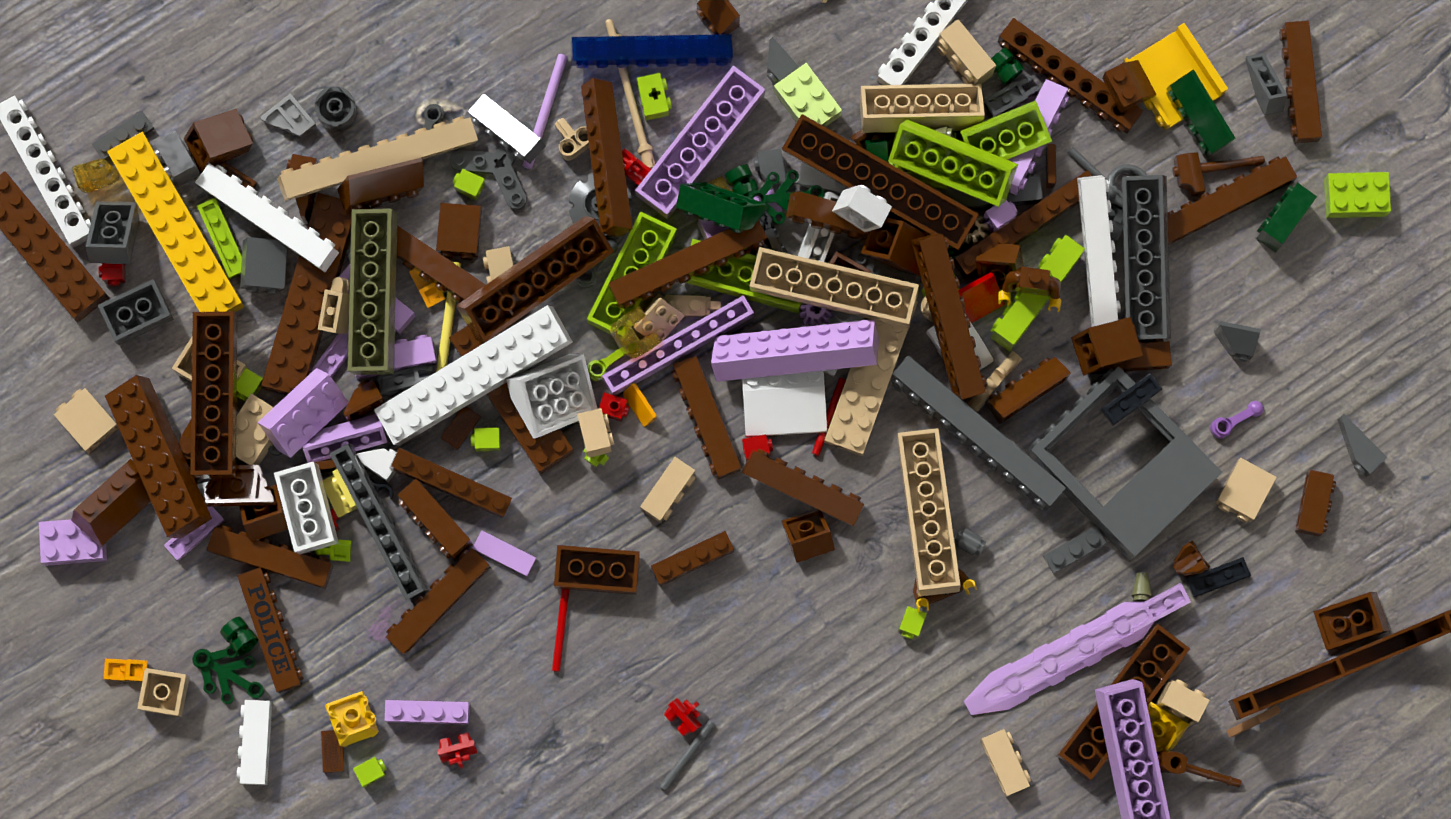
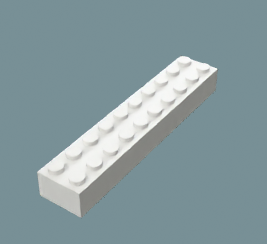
M547 305L377 407L374 411L393 445L400 446L506 383V379L526 371L573 343L555 309Z

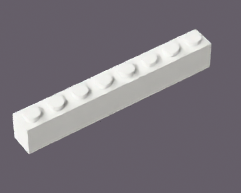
M209 163L195 182L198 186L322 271H327L339 254L334 248L335 244L327 238L324 241L320 239V234L311 227L308 230L303 227L304 223L296 217L293 219L287 216L289 213L280 206L276 209L272 206L274 202L265 196L262 198L256 195L258 191L249 185L246 188L242 186L241 183L243 181L232 175L230 178L226 175L227 170L217 164L214 167Z
M1102 175L1077 178L1091 327L1118 320V313L1121 312L1119 300L1116 301V293L1119 292L1118 281H1114V273L1117 272L1116 261L1112 260V253L1115 252L1114 241L1110 238V232H1113L1112 220H1109L1108 212H1111L1110 200H1107L1106 192H1109V183Z

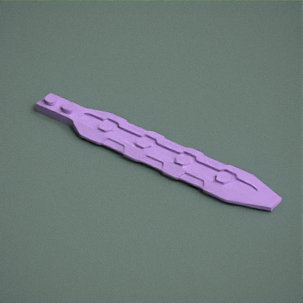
M1179 583L1145 602H1123L1106 611V614L1070 630V633L1049 644H1044L1014 663H1008L989 673L964 700V703L971 715L1011 709L1028 700L1029 696L1050 685L1054 686L1065 680V677L1086 666L1090 667L1122 647L1126 648L1143 639L1156 620L1187 605L1191 601L1183 585Z

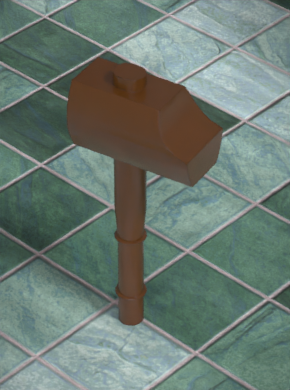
M1198 152L1185 153L1174 157L1175 167L1172 168L1173 176L1177 177L1178 187L1189 191L1191 196H1198L1205 192L1202 173L1264 164L1265 159L1264 156H1251V158L1200 163Z
M1156 751L1161 773L1181 774L1188 772L1238 788L1241 786L1242 781L1240 779L1214 772L1211 769L1207 770L1188 764V758L1179 752Z

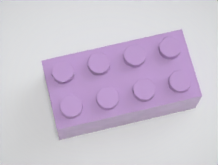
M316 368L268 412L258 424L276 449L291 458L349 402L331 376Z

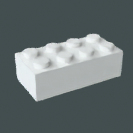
M310 462L275 472L274 475L294 552L300 555L338 544L319 465L315 462Z

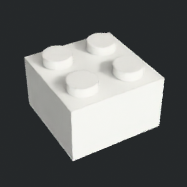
M858 185L842 191L832 212L862 231L868 232L882 227L892 206L887 204L886 199L870 193L869 188Z

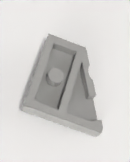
M291 94L260 117L263 122L300 138L316 126L315 122Z

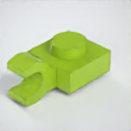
M338 539V544L317 549L315 554L330 555V560L350 562L352 541Z

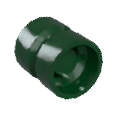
M1007 47L991 58L996 64L994 73H998V78L1004 85L1012 82L1024 70V67L1018 60H1013V54Z
M748 164L735 167L725 174L729 186H733L732 192L748 196L751 191L760 190L756 180L751 179L753 174Z
M240 616L228 621L220 631L226 642L231 643L230 647L238 656L251 651L259 641L254 632L250 629L248 630L247 623Z

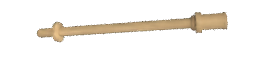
M607 19L605 24L609 37L605 41L612 45L640 145L637 152L641 156L642 162L652 169L655 166L652 154L653 146L647 143L619 41L622 39V35L616 34L613 21Z

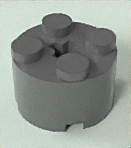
M328 87L322 90L316 97L315 112L320 123L325 128L341 132L354 123L358 113L357 106L348 90L342 87ZM333 107H336V108H339V110H338V111H336V110L333 111L332 108H333Z

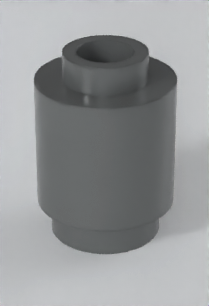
M966 528L964 532L960 530L954 540L957 542L956 547L977 556L980 555L986 544V541L982 540L983 537Z

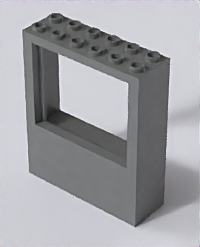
M1118 366L1115 370L1111 368L1101 379L1102 383L1096 382L1086 393L1088 395L1086 398L1082 395L1072 406L1073 410L1071 412L1069 410L1065 411L1057 420L1059 424L1055 425L1053 423L1043 434L1044 438L1042 440L1038 437L1028 448L1030 450L1028 456L1066 487L1063 491L1065 496L1095 526L1097 525L1101 533L1131 561L1198 497L1222 471L1151 399L1138 407V410L1170 443L1104 506L1067 470L1049 450L1115 387L1123 393L1136 384Z

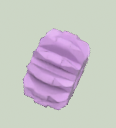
M809 304L800 305L802 310L800 317L804 318L803 322L805 325L810 323V326H816V324L822 325L823 322L828 325L830 322L827 318L834 317L831 312L833 310ZM819 309V314H815L814 310Z

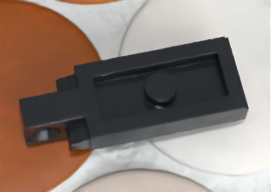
M765 211L759 221L767 236V244L770 250L788 254L784 245L779 244L777 240L779 234L774 226L771 227L772 218Z

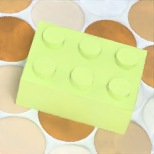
M807 63L774 85L773 92L796 122L801 114L826 127L842 114L840 106Z

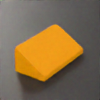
M636 383L631 384L623 392V396L627 399L629 406L641 424L646 427L655 421L657 416Z

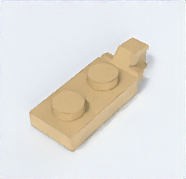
M665 295L669 303L683 313L684 317H705L710 315V312H715L721 308V301H711V297Z

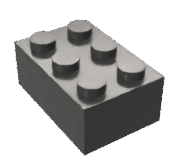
M96 201L86 242L89 263L130 264L140 220L136 202Z
M154 279L98 305L108 329L118 346L174 320Z

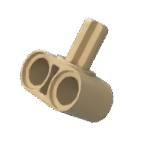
M564 118L557 120L555 127L564 137L559 144L560 155L564 160H573L589 148L588 140L581 141L579 139L580 135L587 134L586 126L574 131ZM565 146H572L574 150L571 153H565L563 148Z

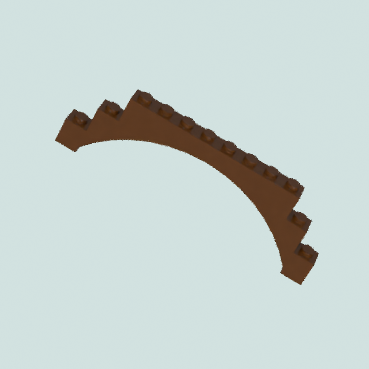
M1451 610L1228 701L1236 720L1242 719L1451 633Z

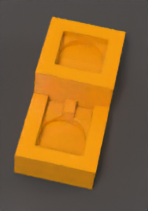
M415 269L409 271L427 308L445 300L442 291L435 287V282L429 280V282L425 281L419 276L420 272Z
M105 658L103 680L143 681L147 661Z

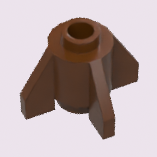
M1193 540L1182 547L1174 559L1175 564L1173 565L1175 571L1179 575L1183 574L1185 577L1202 573L1210 567Z

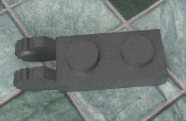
M1032 75L1021 81H1016L983 100L992 118L1003 114L1040 91L1039 86L1033 87L1027 92L1023 90L1022 87L1034 80Z
M431 364L418 367L413 366L394 371V374L378 375L377 379L382 397L406 391L429 377L419 378V374L432 373L434 366Z

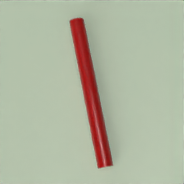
M843 378L838 379L826 412L827 432L846 382ZM820 432L818 434L812 451L813 455H820L827 432Z
M561 589L552 671L560 672L570 591L567 589Z

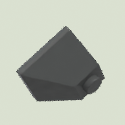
M1220 321L1214 329V334L1230 356L1235 357V360L1246 362L1247 359L1250 360L1254 356L1261 329Z

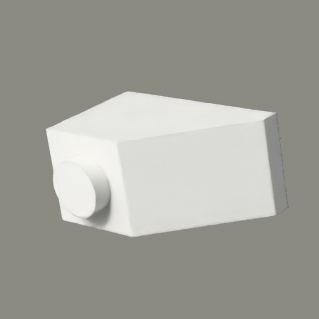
M383 448L357 453L364 467L386 482L391 480L396 472L389 469L396 454L394 450L390 449L387 451Z

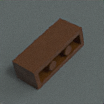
M1309 470L1306 473L1295 532L1317 537L1326 532L1328 527V520H1325L1327 512L1330 513L1332 501L1329 500L1330 494L1334 493L1336 481H1333V474Z

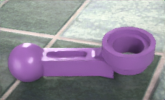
M1252 401L1248 404L1246 410L1233 417L1215 419L1210 425L1212 435L1219 439L1225 438L1237 423L1250 416H1260L1264 410L1262 403ZM1219 422L1225 425V432H1221L1218 429Z

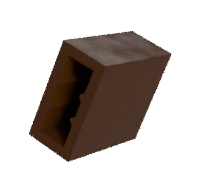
M440 203L436 245L438 253L446 258L461 256V259L472 260L473 257H478L482 216L481 206Z

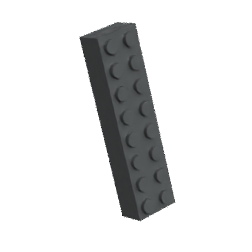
M1167 176L1122 177L1126 318L1131 317L1132 323L1136 328L1138 340L1171 339Z

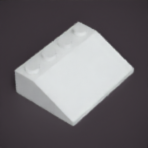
M568 354L506 379L511 400L533 438H538L579 421L578 413L597 409L584 354Z
M823 370L742 379L746 437L764 434L766 436L827 432Z

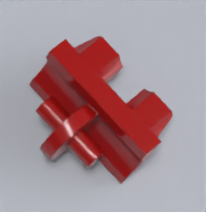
M624 148L622 156L625 175L639 186L651 169Z
M676 698L668 704L669 708L664 713V716L671 722L677 717L683 721L677 728L682 736L694 732L702 726L696 719L701 715L696 710L700 705L697 701L692 705L688 700L682 703Z
M467 732L458 736L459 744L452 745L450 738L439 740V749L437 751L441 763L449 761L450 765L458 763L459 769L464 768L463 762L470 760L469 755L477 754L474 740L471 739Z

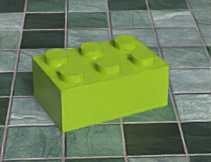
M1389 172L1328 173L1324 178L1326 218L1386 217L1391 212Z

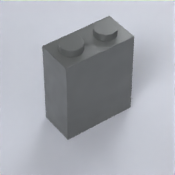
M252 237L244 239L240 288L246 289V292L258 293V290L266 291V294L278 295V292L285 289L287 246L278 240Z

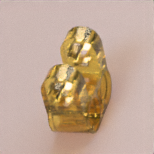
M104 159L78 164L72 168L77 188L84 193L113 185L120 177L118 170ZM111 172L114 173L113 175H111V179L109 180L107 177L111 174Z
M640 306L623 315L610 328L611 336L622 353L631 358L643 355L662 341L657 332L649 334L642 340H639L631 326L646 316ZM620 326H624L625 334L619 337L617 330ZM631 343L636 345L634 353H629L628 351Z

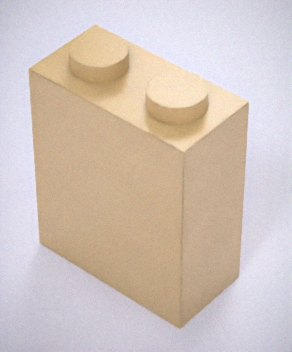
M86 388L77 390L72 395V399L67 404L62 403L54 414L88 454L119 429L117 423Z
M1239 458L1215 503L1219 505L1218 508L1226 513L1231 511L1236 514L1237 519L1245 523L1248 521L1252 522L1277 477Z

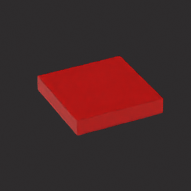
M992 272L958 290L959 296H962L965 302L964 313L968 316L971 323L1005 305L1004 300L1000 304L998 303L1000 289Z

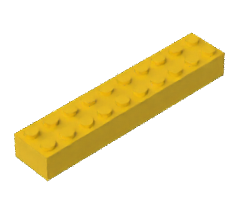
M141 132L107 151L199 312H237L244 308L243 303L173 182L167 175L145 134Z

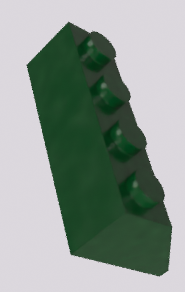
M1194 69L1166 88L1168 99L1176 104L1179 117L1182 120L1185 119L1188 124L1187 129L1192 137H1196L1199 142L1198 147L1200 151L1206 154L1207 157L1236 139Z
M707 182L680 184L676 208L684 210L683 213L687 215H698L701 220H712L717 226L731 227V231L742 233L743 230L753 228L768 208V204Z

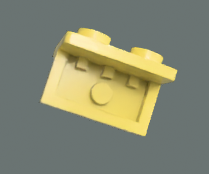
M338 469L332 471L334 475L323 480V484L337 516L342 517L358 508Z

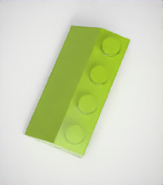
M1036 100L961 130L965 143L1006 160L1052 142Z

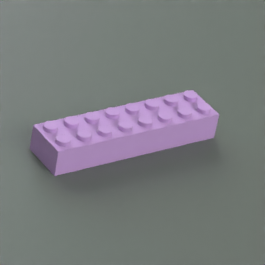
M732 66L636 188L635 196L668 220L676 209L680 184L697 183L765 96V89L735 66Z
M874 319L716 336L711 365L716 382L877 365L879 335Z
M1132 679L1095 689L1121 819H1170L1143 683Z

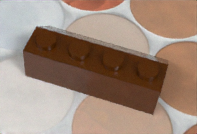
M418 158L348 175L337 189L344 211L364 209L367 206L374 208L382 205V202L389 201V203H394L402 197L407 196L410 199L418 196L424 187L423 160Z
M1047 357L1038 364L1039 368L1034 371L1031 368L1023 373V378L1018 382L1014 379L1005 385L1006 389L1001 393L996 391L991 394L986 405L998 423L1001 424L1065 382L1071 372L1056 357L1051 360Z
M132 459L127 461L73 511L71 521L100 547L105 545L151 502Z

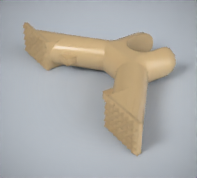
M1012 351L991 376L987 378V387H984L986 393L973 396L967 405L977 413L997 386L1022 361V358Z

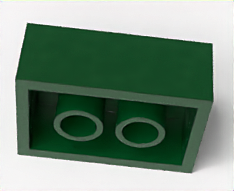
M1298 182L1294 187L1290 185L1280 198L1282 203L1278 201L1268 216L1271 219L1267 217L1258 228L1257 232L1260 234L1256 239L1276 253L1317 196Z

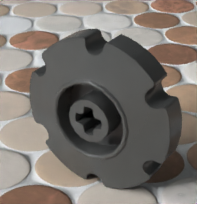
M593 174L588 175L586 183L578 181L570 193L569 204L574 205V207L569 210V214L573 223H576L584 216L595 218L600 226ZM627 187L628 199L631 202L632 195ZM630 207V214L632 216L633 208ZM604 234L606 238L613 236V235Z

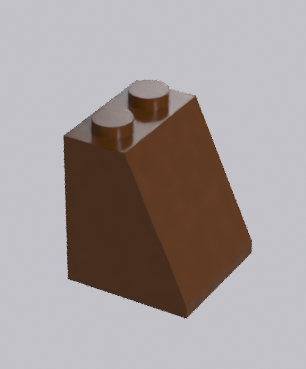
M237 109L193 122L184 137L200 174L209 163L214 167L217 164L221 165L224 161L227 162L248 152L253 145L252 135L250 132H247L244 119Z
M886 218L881 228L869 231L861 254L904 273L920 276L911 240L928 235L904 221Z
M1131 317L1093 326L1071 337L1083 376L1124 364L1143 356L1142 346L1138 342L1136 328L1132 323Z

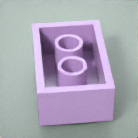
M71 519L39 522L41 563L45 566L107 561L106 544L100 547L76 526Z

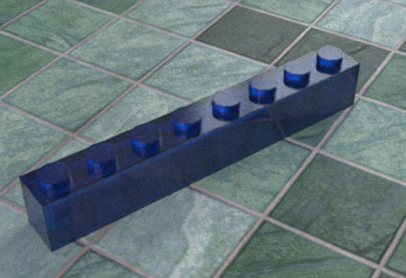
M732 34L572 37L570 42L571 66H576L580 69L594 65L597 68H607L608 65H616L618 68H625L628 65L647 67L649 64H656L657 67H666L668 64H676L679 67L688 66V64L707 66L708 63L725 66L731 63L733 59Z

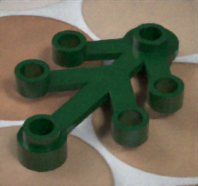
M790 170L786 173V179L774 194L766 195L772 185L780 180L778 173L771 172L767 175L766 182L760 190L751 191L747 197L752 199L757 197L760 202L765 204L775 202L787 212L789 204L787 201L790 199V194L794 192L786 193L792 183L799 179V174L796 170ZM790 173H793L795 175L794 180L790 179ZM771 175H774L776 177L775 182H772L770 180ZM819 185L810 187L808 191H800L807 194L815 191L818 197H824V190ZM768 204L766 211L772 217V222L776 225L782 224L785 221V215L782 212H777ZM776 215L781 216L780 222L776 220Z
M230 646L212 653L207 649H199L194 653L192 661L195 667L201 669L204 691L208 694H213L217 689L216 684L211 679L210 669H212L218 675L223 703L231 704L234 701V695L230 692L227 679L246 689L247 694L251 698L258 699L264 694L262 684L259 682L251 683L232 672L245 667L248 669L253 668L256 661L252 656H246L242 660L220 665L215 660L224 657L235 658L237 656L236 653L232 656L228 654V650L231 649ZM201 656L207 657V661L205 663L200 662ZM247 659L253 660L251 666L246 665ZM208 684H213L214 688L212 691H207L206 687ZM254 687H259L260 691L258 694H253L252 690ZM226 694L231 695V700L228 702L224 700Z

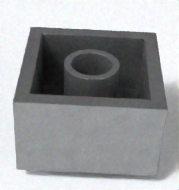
M176 131L154 143L157 147L154 152L162 165H167L164 169L172 182L176 181L181 186L201 175Z

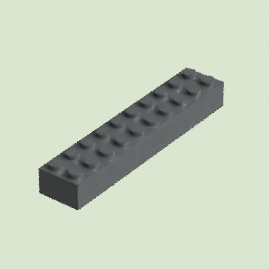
M909 355L894 371L890 381L895 390L900 393L903 391L908 395L907 399L915 406L918 404L923 408V413L931 419L934 417L938 420V425L944 431H951L955 435L954 439L961 445L965 443L970 447L969 451L975 457H982L989 469L992 471L997 470L1002 474L1000 477L1006 483H1012L1017 487L1016 491L1025 498L1028 496L1032 499V504L1038 510L1042 511L1043 509L1047 511L1065 490L1066 487Z

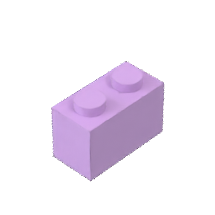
M1006 200L999 207L995 205L987 210L983 217V223H988L989 231L992 234L1014 220L1017 216V209L1011 201L1008 203Z

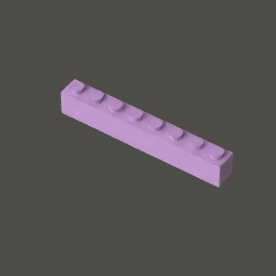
M743 295L602 375L603 381L611 395L616 396L625 391L631 384L639 383L711 342L716 336H721L753 318L754 312Z

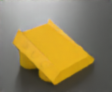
M363 691L325 705L340 746L347 747L358 741L374 737L379 732L376 725V717L371 712L368 699Z
M1150 702L1147 708L1156 751H1171L1191 724Z

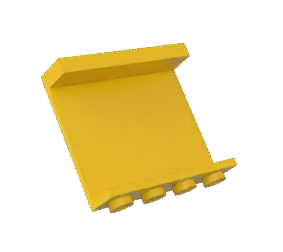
M1185 23L1178 26L1175 32L1134 57L1126 58L1123 63L1139 60L1157 94L1155 97L1144 101V104L1149 111L1152 110L1156 123L1159 127H1163L1164 130L1182 121L1177 113L1178 108L1176 104L1172 103L1167 97L1166 92L1168 91L1166 88L1193 69L1213 101L1224 95L1228 90V87Z

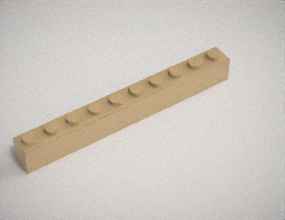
M464 116L453 119V123L445 124V122L433 125L434 128L430 130L421 128L414 131L415 134L410 136L407 133L396 136L394 141L389 142L388 139L377 142V146L371 148L369 145L359 147L358 151L354 153L350 151L342 152L338 158L332 159L329 156L320 159L318 164L313 165L312 162L301 165V169L293 171V168L283 170L277 180L284 201L286 202L341 185L348 175L422 158L423 160L475 144L478 138L471 118L464 119Z

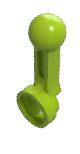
M626 339L618 350L606 358L591 361L587 365L590 380L600 381L603 379L602 375L606 374L607 367L625 355L634 354L637 350L636 342L632 339ZM598 365L602 373L599 375L594 374L591 367Z

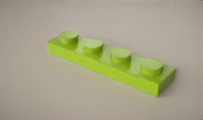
M213 198L197 205L229 279L241 275L242 255L217 199Z

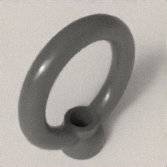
M1124 164L1117 166L1107 177L1109 183V192H1106L1107 200L1113 201L1121 208H1123V199L1119 197V191L1114 186L1116 177L1124 172L1133 173L1137 176H1148L1141 168L1135 165Z

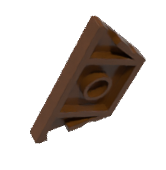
M236 465V478H212L207 483L206 491L202 496L207 507L276 504L259 465Z

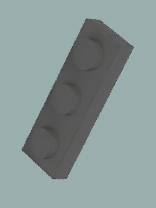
M142 111L93 142L92 145L104 162L110 158L107 151L141 132L146 135L153 131L154 128Z
M1096 525L1045 554L1043 558L1054 574L1105 545L1107 542Z

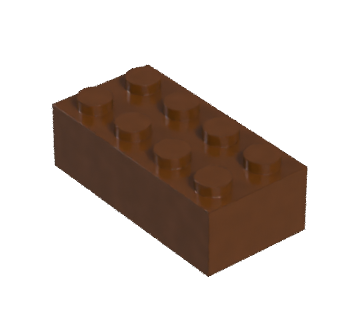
M417 479L412 481L398 494L400 506L407 514L410 511L413 513L412 519L421 529L423 527L427 529L425 533L434 544L438 542L441 545L439 549L447 559L452 557L455 561L464 550L469 549L473 545L470 538Z
M557 545L554 588L637 595L640 551Z

